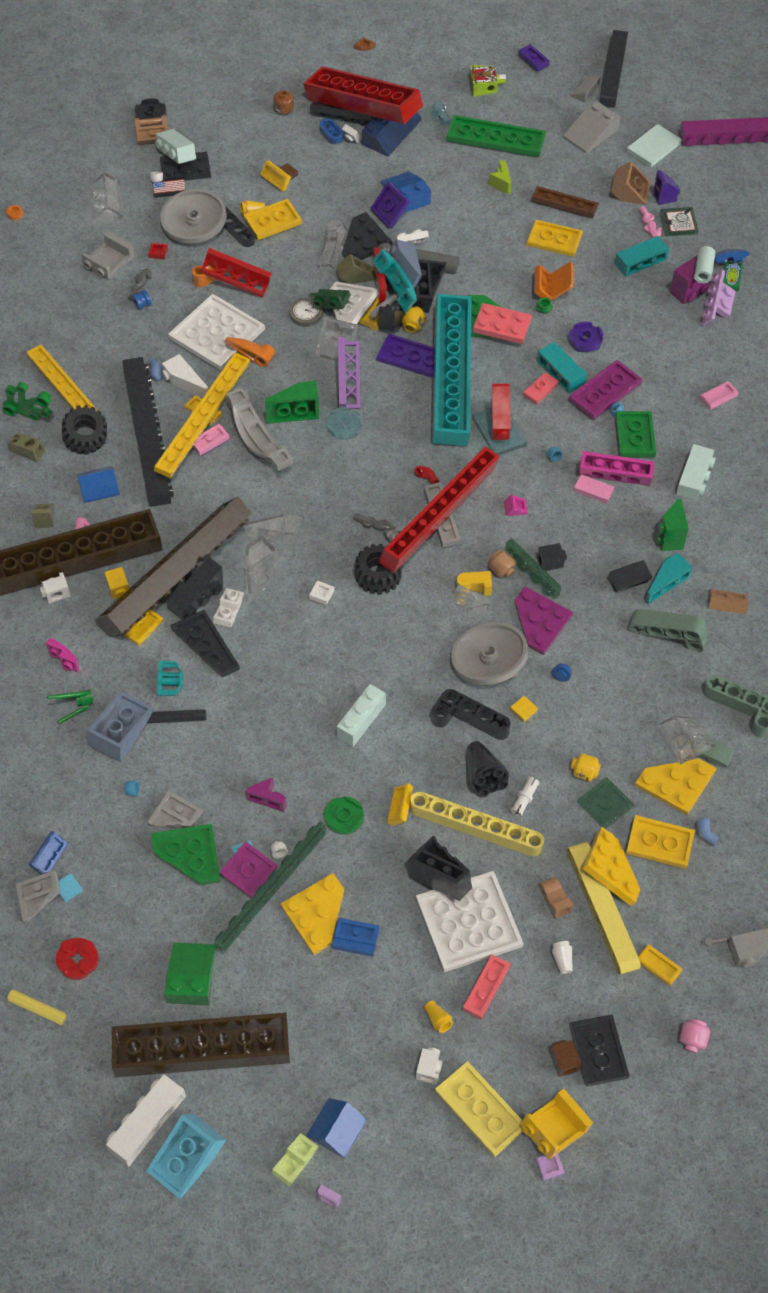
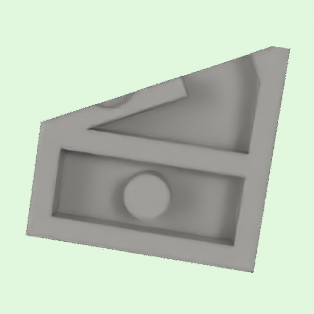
M168 791L147 823L154 827H193L202 815L203 810Z
M53 870L16 883L22 921L25 923L29 922L61 892L57 872Z

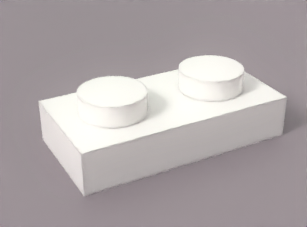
M415 230L407 235L406 233H400L392 243L394 245L396 239L411 244L425 242L429 237L428 231Z

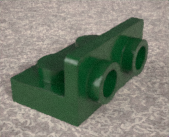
M319 289L317 293L309 294L313 308L344 309L351 296L349 290Z

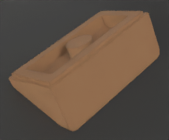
M710 589L709 609L746 614L748 607L747 594Z

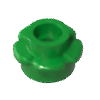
M546 297L540 298L536 304V309L543 313H548L553 308L551 300Z

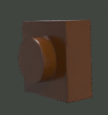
M288 163L280 167L281 170L291 176L290 180L298 176V170Z

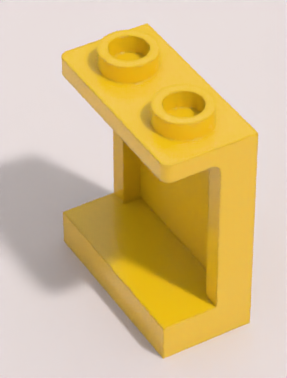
M562 1089L552 1101L532 1115L530 1113L527 1114L520 1126L523 1128L524 1133L535 1142L539 1151L550 1160L586 1134L593 1121L567 1091Z

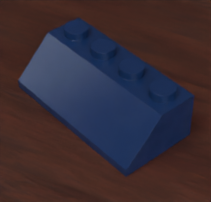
M417 112L405 124L374 117L362 130V145L389 157L422 118Z

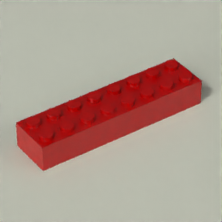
M321 66L303 83L308 100L405 124L423 107L419 89Z

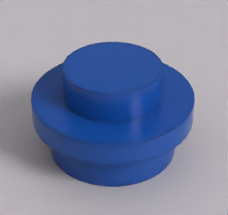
M560 663L553 668L552 674L557 680L566 682L571 677V668L564 663Z

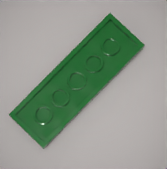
M453 115L446 141L540 157L546 131Z

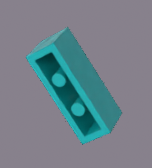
M656 236L616 253L615 265L627 277L667 260L669 247L659 236Z
M555 342L538 350L537 362L549 375L559 381L558 384L568 394L586 383L587 374L585 370L580 368L574 359L569 357L563 348Z

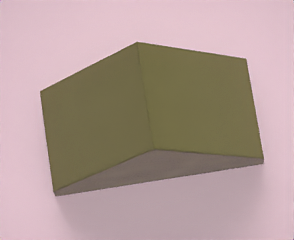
M54 503L36 504L31 509L35 528L54 527Z

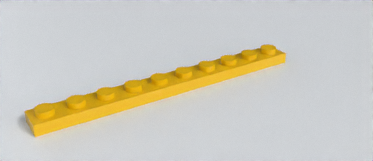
M236 352L155 465V472L168 478L172 477L226 399V393L231 392L243 375L251 359Z

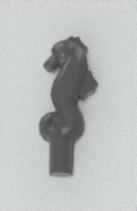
M149 269L142 270L139 275L134 277L136 284L131 289L132 292L128 297L129 301H132V294H138L144 289L142 286L146 284L147 277L148 279L152 278V272Z
M355 513L353 517L354 520L361 522L367 528L373 526L379 531H384V535H386L387 531H392L396 527L385 519L376 521L373 517H365L358 513Z

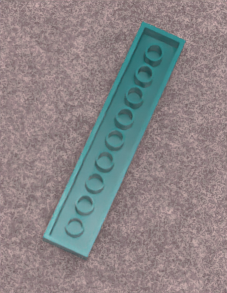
M437 294L434 333L432 444L468 446L471 395V296Z

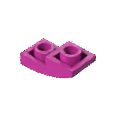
M49 638L46 642L48 653L54 658H59L61 666L65 670H73L78 673L80 669L73 653L60 642Z

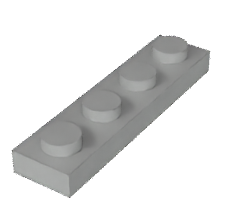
M442 482L424 486L428 504L444 489ZM451 514L437 528L442 547L461 544V539Z

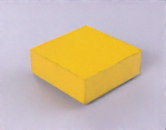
M523 696L510 707V711L524 723L538 711V708Z

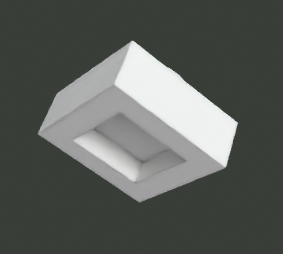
M345 124L342 128L345 138L350 142L355 141L359 143L362 138L358 131Z
M317 581L309 595V599L327 605L334 593V587Z

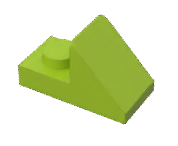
M499 160V167L496 168V173L489 174V185L506 194H511L512 182L506 160Z

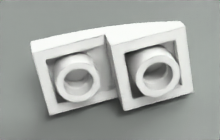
M226 588L220 599V606L213 617V623L231 628L241 606L244 592Z

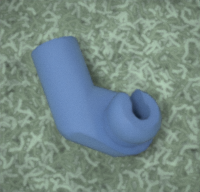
M150 358L148 360V365L151 366L150 375L153 377V380L159 381L162 378V365L156 359Z
M703 817L696 824L698 836L715 846L719 837L710 832V821L708 818Z

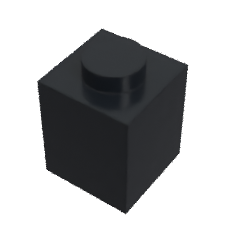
M560 543L538 547L537 558L542 572L564 568V561L567 560L566 551L562 550Z

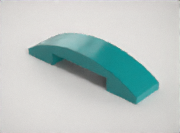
M381 249L372 262L380 274L386 275L399 295L397 298L398 303L404 312H408L416 302L413 285L397 261L384 249Z

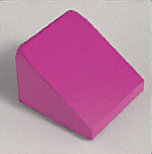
M510 495L504 501L506 516L528 514L526 499Z

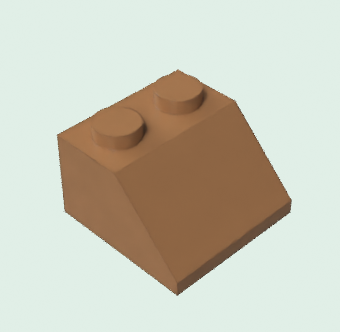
M630 161L616 169L611 192L620 201L646 205L651 181Z

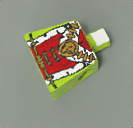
M470 65L469 78L473 97L497 93L498 84H506V75H497L494 66Z

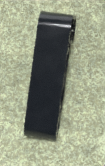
M445 690L432 708L431 721L435 727H445L454 716L499 740L506 739L510 734L511 721L508 717L456 690Z

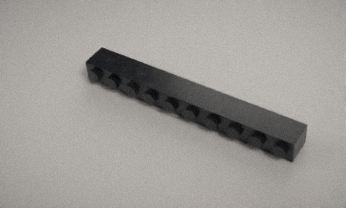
M143 357L125 359L122 362L149 505L154 507L171 504V497L174 496L172 486H168L171 478L154 471V467L164 454L165 448L164 444H160V441L163 440L161 430H157V427H160L158 416L155 417L154 415L157 413L156 403H152V400H155L153 389L149 390V387H152L150 376L147 377L146 375L149 374L148 363L144 364Z

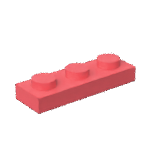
M491 955L465 1002L463 1011L482 1020L511 963Z

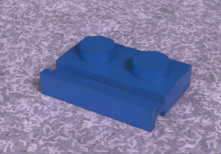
M338 918L332 949L373 957L380 926Z

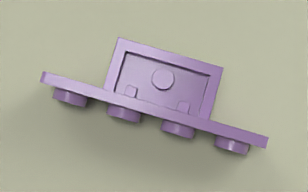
M723 269L718 273H714L710 280L705 310L702 314L701 325L704 327L715 319L716 313L724 318H728L731 314L735 290L723 283L725 274Z

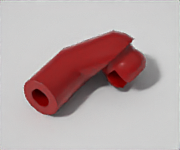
M415 467L414 472L417 477L428 479L431 484L439 483V479L430 467Z

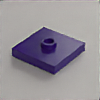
M387 182L370 209L389 228H393L410 201L391 182Z

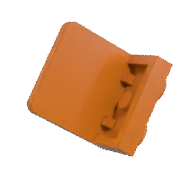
M569 262L552 273L548 272L541 265L535 267L534 293L538 297H546L552 301L565 292L570 291L574 286L573 263Z

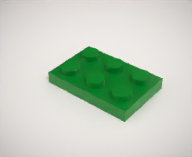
M616 411L620 457H656L652 411Z

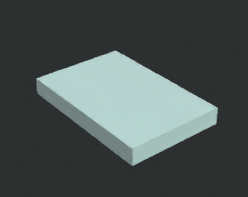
M657 124L628 146L627 152L649 167H652L678 147L682 139Z

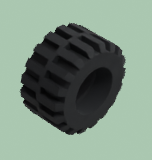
M80 405L76 406L75 410L71 408L62 420V439L65 441L66 447L70 446V450L72 452L76 450L77 454L85 452V455L89 454V451H92V453L96 452V448H102V444H105L107 437V422H105V416H101L102 412L99 410L96 412L95 407L88 408V405H84V408H81ZM79 425H88L94 429V432L90 435H80L74 429Z
M371 544V547H364V551L360 550L355 559L356 582H358L360 588L363 587L365 592L370 590V594L378 592V595H382L384 591L386 594L390 593V589H396V585L400 584V579L402 578V565L395 573L387 568L382 572H375L370 569L375 566L384 567L379 563L382 552L386 547L383 544H379V546Z

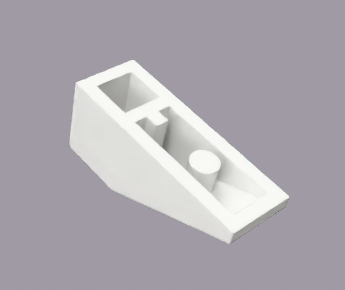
M180 354L162 363L163 371L161 373L166 381L169 380L172 385L202 398L205 396L208 386Z

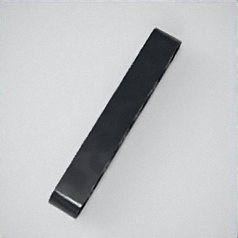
M613 30L600 99V103L604 106L615 107L628 31Z

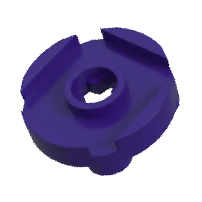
M579 322L570 329L569 342L577 352L598 350L603 342V331L598 325L597 327L593 326L591 322Z

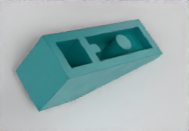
M679 553L673 556L670 555L663 561L648 591L646 599L648 605L691 577L693 567Z

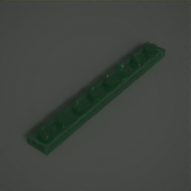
M319 821L316 826L313 825L308 830L303 841L300 840L295 845L294 851L290 856H285L279 869L272 871L266 884L258 887L251 901L245 902L239 915L232 917L226 930L219 932L215 938L216 951L222 955L324 838L327 834L325 824Z

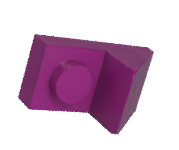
M269 778L246 789V799L248 801L284 812L287 807L286 797L279 792H272L274 788L273 778Z

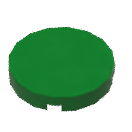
M343 796V798L337 797L327 804L324 810V821L332 832L348 835L356 832L361 827L364 821V811L356 799L348 796Z

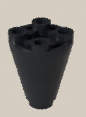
M479 741L470 743L467 747L470 786L473 791L478 793L480 797H486L499 789H505L509 784L507 768L484 744Z

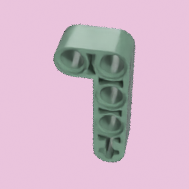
M637 609L634 611L629 625V630L639 635L685 640L687 648L691 651L692 649L697 650L698 653L704 650L708 638L705 620L695 615Z
M714 675L707 679L704 695L708 699L754 717L752 733L759 738H764L768 735V696Z

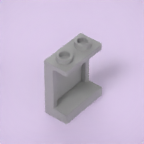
M107 231L104 234L105 242L91 255L83 253L82 260L86 269L92 270L98 276L110 280L135 257L132 244Z

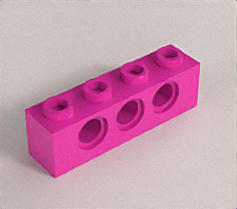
M582 451L578 475L582 474L592 478L650 486L655 462Z

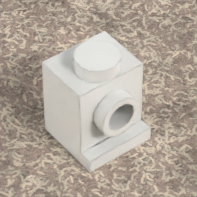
M63 572L59 573V577L50 578L42 582L43 586L40 587L43 598L47 597L48 603L71 597Z
M422 1048L416 1080L435 1085L438 1084L443 1062L439 1060L440 1051L438 1049Z

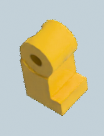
M491 571L464 572L459 574L456 584L457 591L461 594L483 592L484 596H491Z

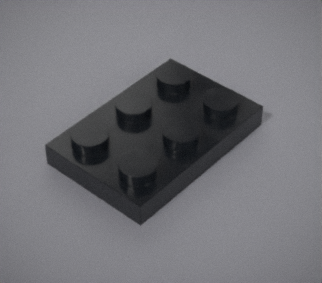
M207 151L196 152V159L180 164L169 156L160 157L163 181L179 179L188 181L211 178Z
M613 1014L570 1023L586 1087L629 1079L630 1075Z

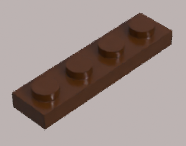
M540 186L536 187L531 200L532 202L594 218L599 204L595 201Z

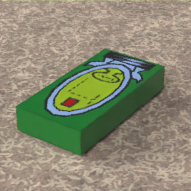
M727 261L723 283L738 292L743 263Z

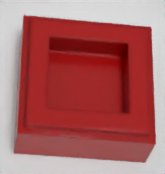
M151 243L148 258L165 260L168 244Z

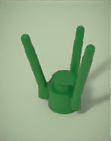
M90 689L47 696V699L56 700L75 698L77 706H82L58 720V724L83 711L90 710L89 705L94 704Z

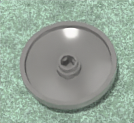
M190 189L174 195L164 204L160 220L164 232L170 238L181 243L190 244L206 241L218 234L226 222L227 215L225 205L218 195L208 190Z
M500 622L485 623L469 629L458 638L452 648L451 660L455 672L463 680L477 685H492L513 677L522 669L528 658V645L525 636L516 627Z

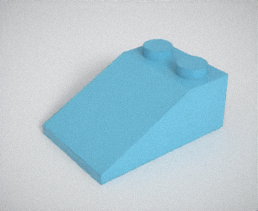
M182 1114L146 1172L180 1199L215 1159L226 1139L195 1114Z

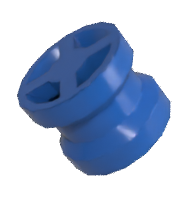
M145 289L141 290L138 294L134 293L131 295L132 301L138 310H141L143 306L151 305L150 296Z

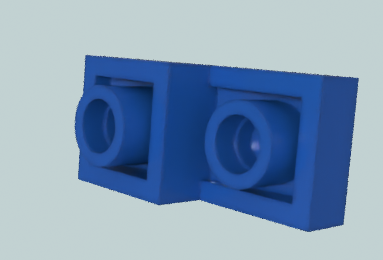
M727 249L716 252L714 262L722 264L727 262L730 257L732 261L738 263L744 261L750 253L745 249Z

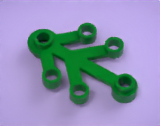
M19 382L16 387L13 385L7 386L5 389L7 400L3 402L2 407L5 414L14 416L19 413L38 421L40 416L44 418L50 417L52 410L48 406L51 402V395L48 392L42 391L37 397L26 399L27 384ZM18 391V402H15L14 396ZM38 404L39 406L42 407V409H41V408H38V407H36V406H33V405Z

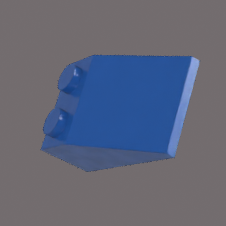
M410 171L380 181L383 187H385L387 182H391L410 201L403 213L431 204V189L422 178Z

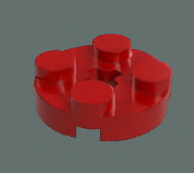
M73 938L64 940L61 943L55 960L57 968L63 976L71 980H81L88 977L87 975L91 974L92 971H95L98 966L99 955L92 941L85 938ZM80 954V957H83V959L75 963L72 957Z

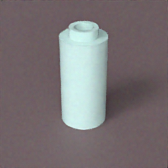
M704 246L698 251L694 278L699 283H708L712 278L715 250L711 247Z

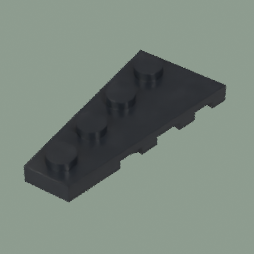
M205 610L170 625L171 630L222 678L240 670L239 664Z

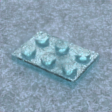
M490 408L472 414V419L488 447L497 455L527 446V440L512 415L510 440H492Z

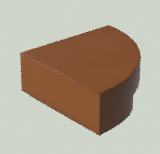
M364 37L354 45V49L360 51H367L376 47L375 42Z

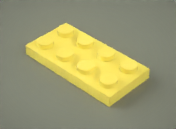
M468 1061L435 1088V1093L494 1158L524 1132L520 1126L522 1119Z

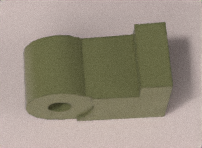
M15 434L7 445L11 452L30 457L32 461L37 463L45 453L41 439L24 434Z

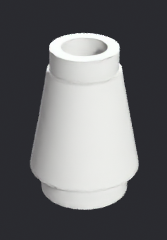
M569 941L552 944L553 949L551 951L560 974L573 972L572 946L569 945Z

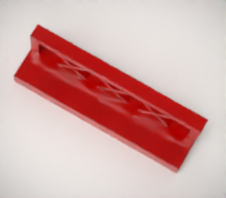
M212 248L208 249L205 261L200 269V273L262 298L272 275L271 272ZM206 266L214 267L215 270L206 269ZM222 273H229L230 277H226ZM238 279H243L246 283H241ZM258 285L263 287V289L260 291L254 288V286Z

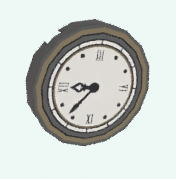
M308 297L300 298L290 305L289 315L293 323L298 326L308 327L310 324H317L322 319L323 308H313Z

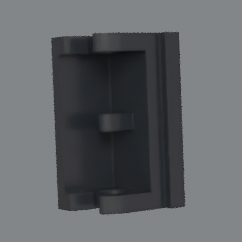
M644 560L610 571L607 577L615 593L623 588L643 581L648 582L652 579V575Z

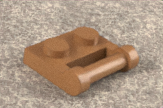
M166 115L160 118L135 119L138 145L156 143V133L168 130Z

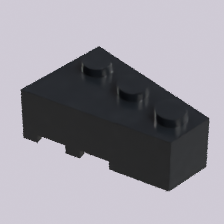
M418 259L422 276L414 289L416 302L412 307H419L423 312H429L447 262Z
M207 554L202 558L204 562L200 567L191 570L193 575L186 583L182 581L167 598V609L181 620L195 614L199 607L205 606L214 594H219L223 589L222 566Z
M434 835L408 859L411 878L460 901L472 889L470 870L456 857H453L445 846H441Z

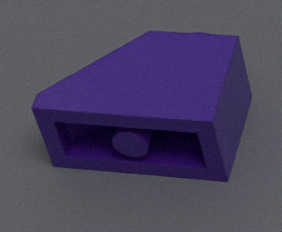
M658 170L653 190L654 198L658 205L676 202L680 193L679 186L675 184L671 177Z

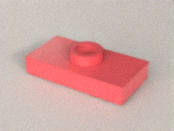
M545 372L523 392V396L537 405L558 385L559 381Z

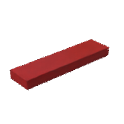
M380 248L373 249V259L380 252ZM373 263L376 287L379 293L378 300L379 303H382L386 300L387 292L385 275L380 274Z

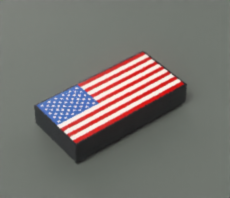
M184 179L152 182L154 198L174 196L186 190Z

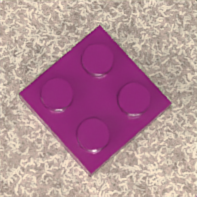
M245 841L220 871V875L249 898L253 899L278 868V865Z

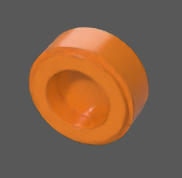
M12 205L6 209V214L10 220H18L23 216V210L18 205Z

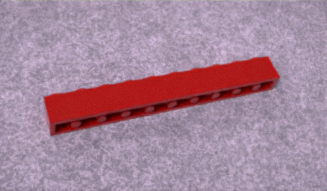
M485 446L384 548L379 563L395 573L491 474L500 456Z

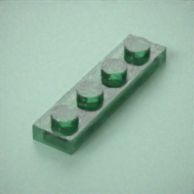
M512 538L508 540L505 551L513 557L522 572H526L530 576L531 581L542 588L545 595L552 597L554 600L560 596L561 586Z

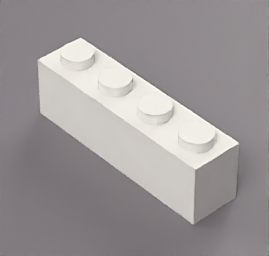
M163 1075L160 1079L157 1078L152 1083L150 1092L138 1100L135 1110L131 1114L128 1113L123 1118L122 1125L117 1132L113 1131L107 1138L106 1147L108 1151L128 1167L186 1097L185 1090L166 1075Z

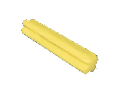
M14 989L7 996L9 1002L59 1025H62L67 1018L66 1013Z

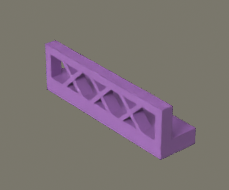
M338 337L339 409H360L359 341H345V337ZM345 346H356V352L350 356L345 352ZM350 361L356 365V369L352 373L346 369V365ZM350 378L356 381V386L352 390L346 385ZM352 394L357 399V404H346V399Z

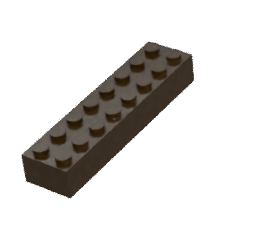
M287 1012L111 1026L112 1071L115 1078L290 1063Z

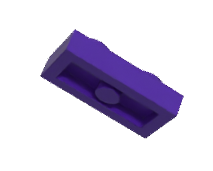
M531 44L520 49L518 55L537 72L548 67L550 64V60Z

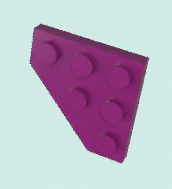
M526 586L523 587L515 598V606L518 610L519 620L528 647L544 655L571 619L573 612Z

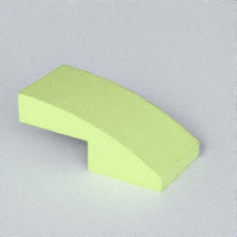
M300 1133L287 1148L286 1154L272 1169V1174L290 1186L310 1161L318 1146Z

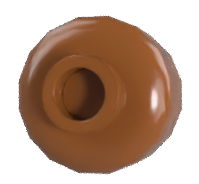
M286 90L275 93L273 99L275 111L280 114L290 113L294 109L292 93Z

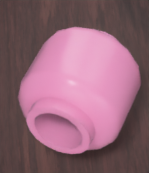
M690 1019V1021L683 1023L679 1041L685 1045V1050L697 1053L698 1049L703 1050L707 1047L710 1036V1029L706 1027L707 1023L696 1019Z

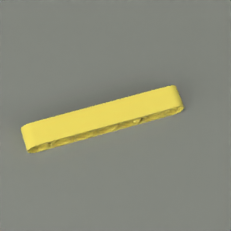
M415 792L411 796L410 811L417 817L529 856H538L543 850L544 837L537 831L424 792ZM416 803H422L423 805H422V806H417V805H415V804H416ZM440 809L442 812L437 813L434 810ZM460 816L461 819H455L453 817ZM477 822V823H479V824H481V825L475 826V825H473L472 823ZM492 829H497V830H499L500 832L495 833V832H493V831H491V830H492ZM511 836H517L519 839H513ZM535 842L538 846H532L530 843Z
M583 842L567 847L570 863L618 974L622 975L640 969L639 957L609 889L582 869L590 851L589 843Z

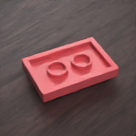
M483 303L474 324L473 332L523 344L532 315Z

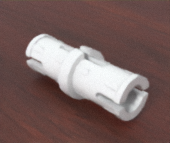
M533 777L527 778L522 791L518 792V798L510 810L512 814H515L519 808L516 814L518 817H522L527 804L531 803L532 795L539 785V781L536 779L531 786Z

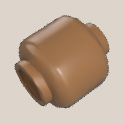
M498 550L489 558L488 566L497 577L506 576L508 578L515 572L513 568L516 565V561L507 551Z

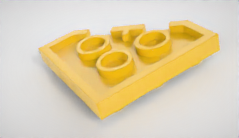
M700 758L648 767L643 770L635 782V787L688 815L717 768Z
M601 827L596 833L582 869L628 905L632 906L636 903L640 892L639 884L619 840L611 832Z
M334 873L280 904L282 910L313 956L332 944L344 895V888Z

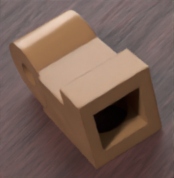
M556 877L539 883L540 891L554 919L572 912L573 903L570 898H567Z

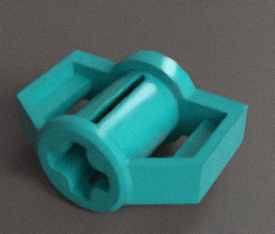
M159 661L157 695L176 696L183 687V671L177 661ZM163 668H178L180 672H163ZM163 685L178 686L176 690H162Z

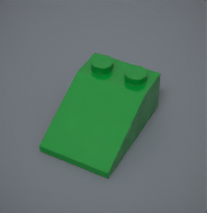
M298 382L266 398L267 424L319 419L317 382Z
M173 943L164 993L166 1003L209 1006L216 944Z

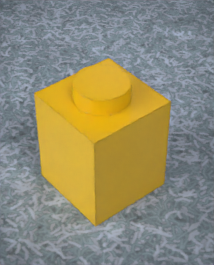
M123 567L104 572L112 600L119 598L129 589Z

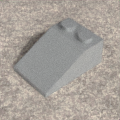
M596 101L583 111L563 135V138L585 153H588L618 131L620 116Z

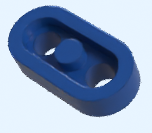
M325 118L320 121V131L331 143L343 141V130L334 120Z

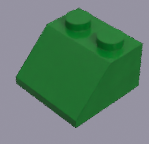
M682 499L675 501L663 515L662 522L659 523V534L656 535L657 545L661 546V551L684 549L689 528Z

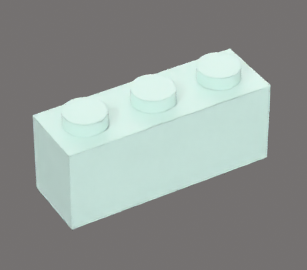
M171 129L156 133L157 140L155 142L157 148L178 164L196 159L194 143L176 130Z
M693 444L676 495L697 501L699 495L704 494L706 488L704 481L708 482L711 471L708 470L713 468L716 459L713 457V449Z
M369 684L337 725V738L354 747L385 707L386 693Z

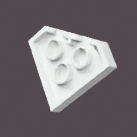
M335 282L330 289L349 290L351 294L344 309H333L339 325L354 328L378 296L377 288Z

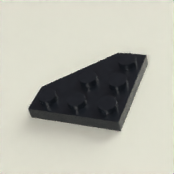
M364 212L352 218L342 249V256L346 258L351 254L360 260H364L372 256L373 249L378 248L380 244L388 243L393 245V243L370 215Z

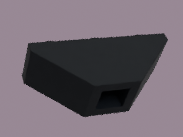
M399 304L380 306L379 326L392 331H399L405 314Z

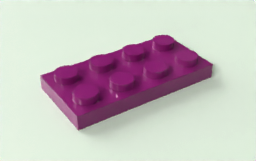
M615 360L569 395L568 400L591 419L595 420L608 410L613 403L618 402L642 383V378L620 361Z

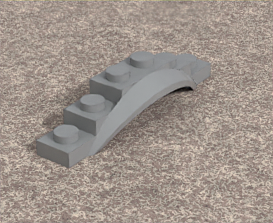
M240 387L226 393V398L232 406L236 428L248 449L255 455L266 458L269 463L272 462L277 471L294 464L293 458L286 448H282L266 430L244 389Z

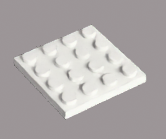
M212 294L168 334V337L173 342L221 371L235 352L240 354L224 342L226 337L253 341L265 330V325Z
M494 871L472 877V889L460 901L435 889L416 895L417 904L444 973L488 959L491 955L497 956L522 948L524 945Z

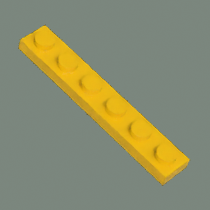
M42 344L26 352L27 357L71 408L75 410L76 406L79 405L81 408H84V405H88V408L95 407Z

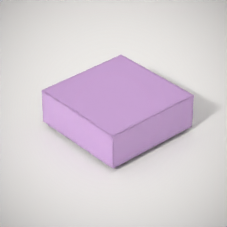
M558 1154L550 1160L546 1155L536 1157L535 1160L543 1181L564 1175L565 1172Z
M323 1185L317 1191L319 1200L334 1208L339 1207L342 1201L340 1194Z

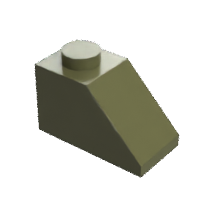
M351 254L336 266L338 277L349 284L375 280L373 266Z

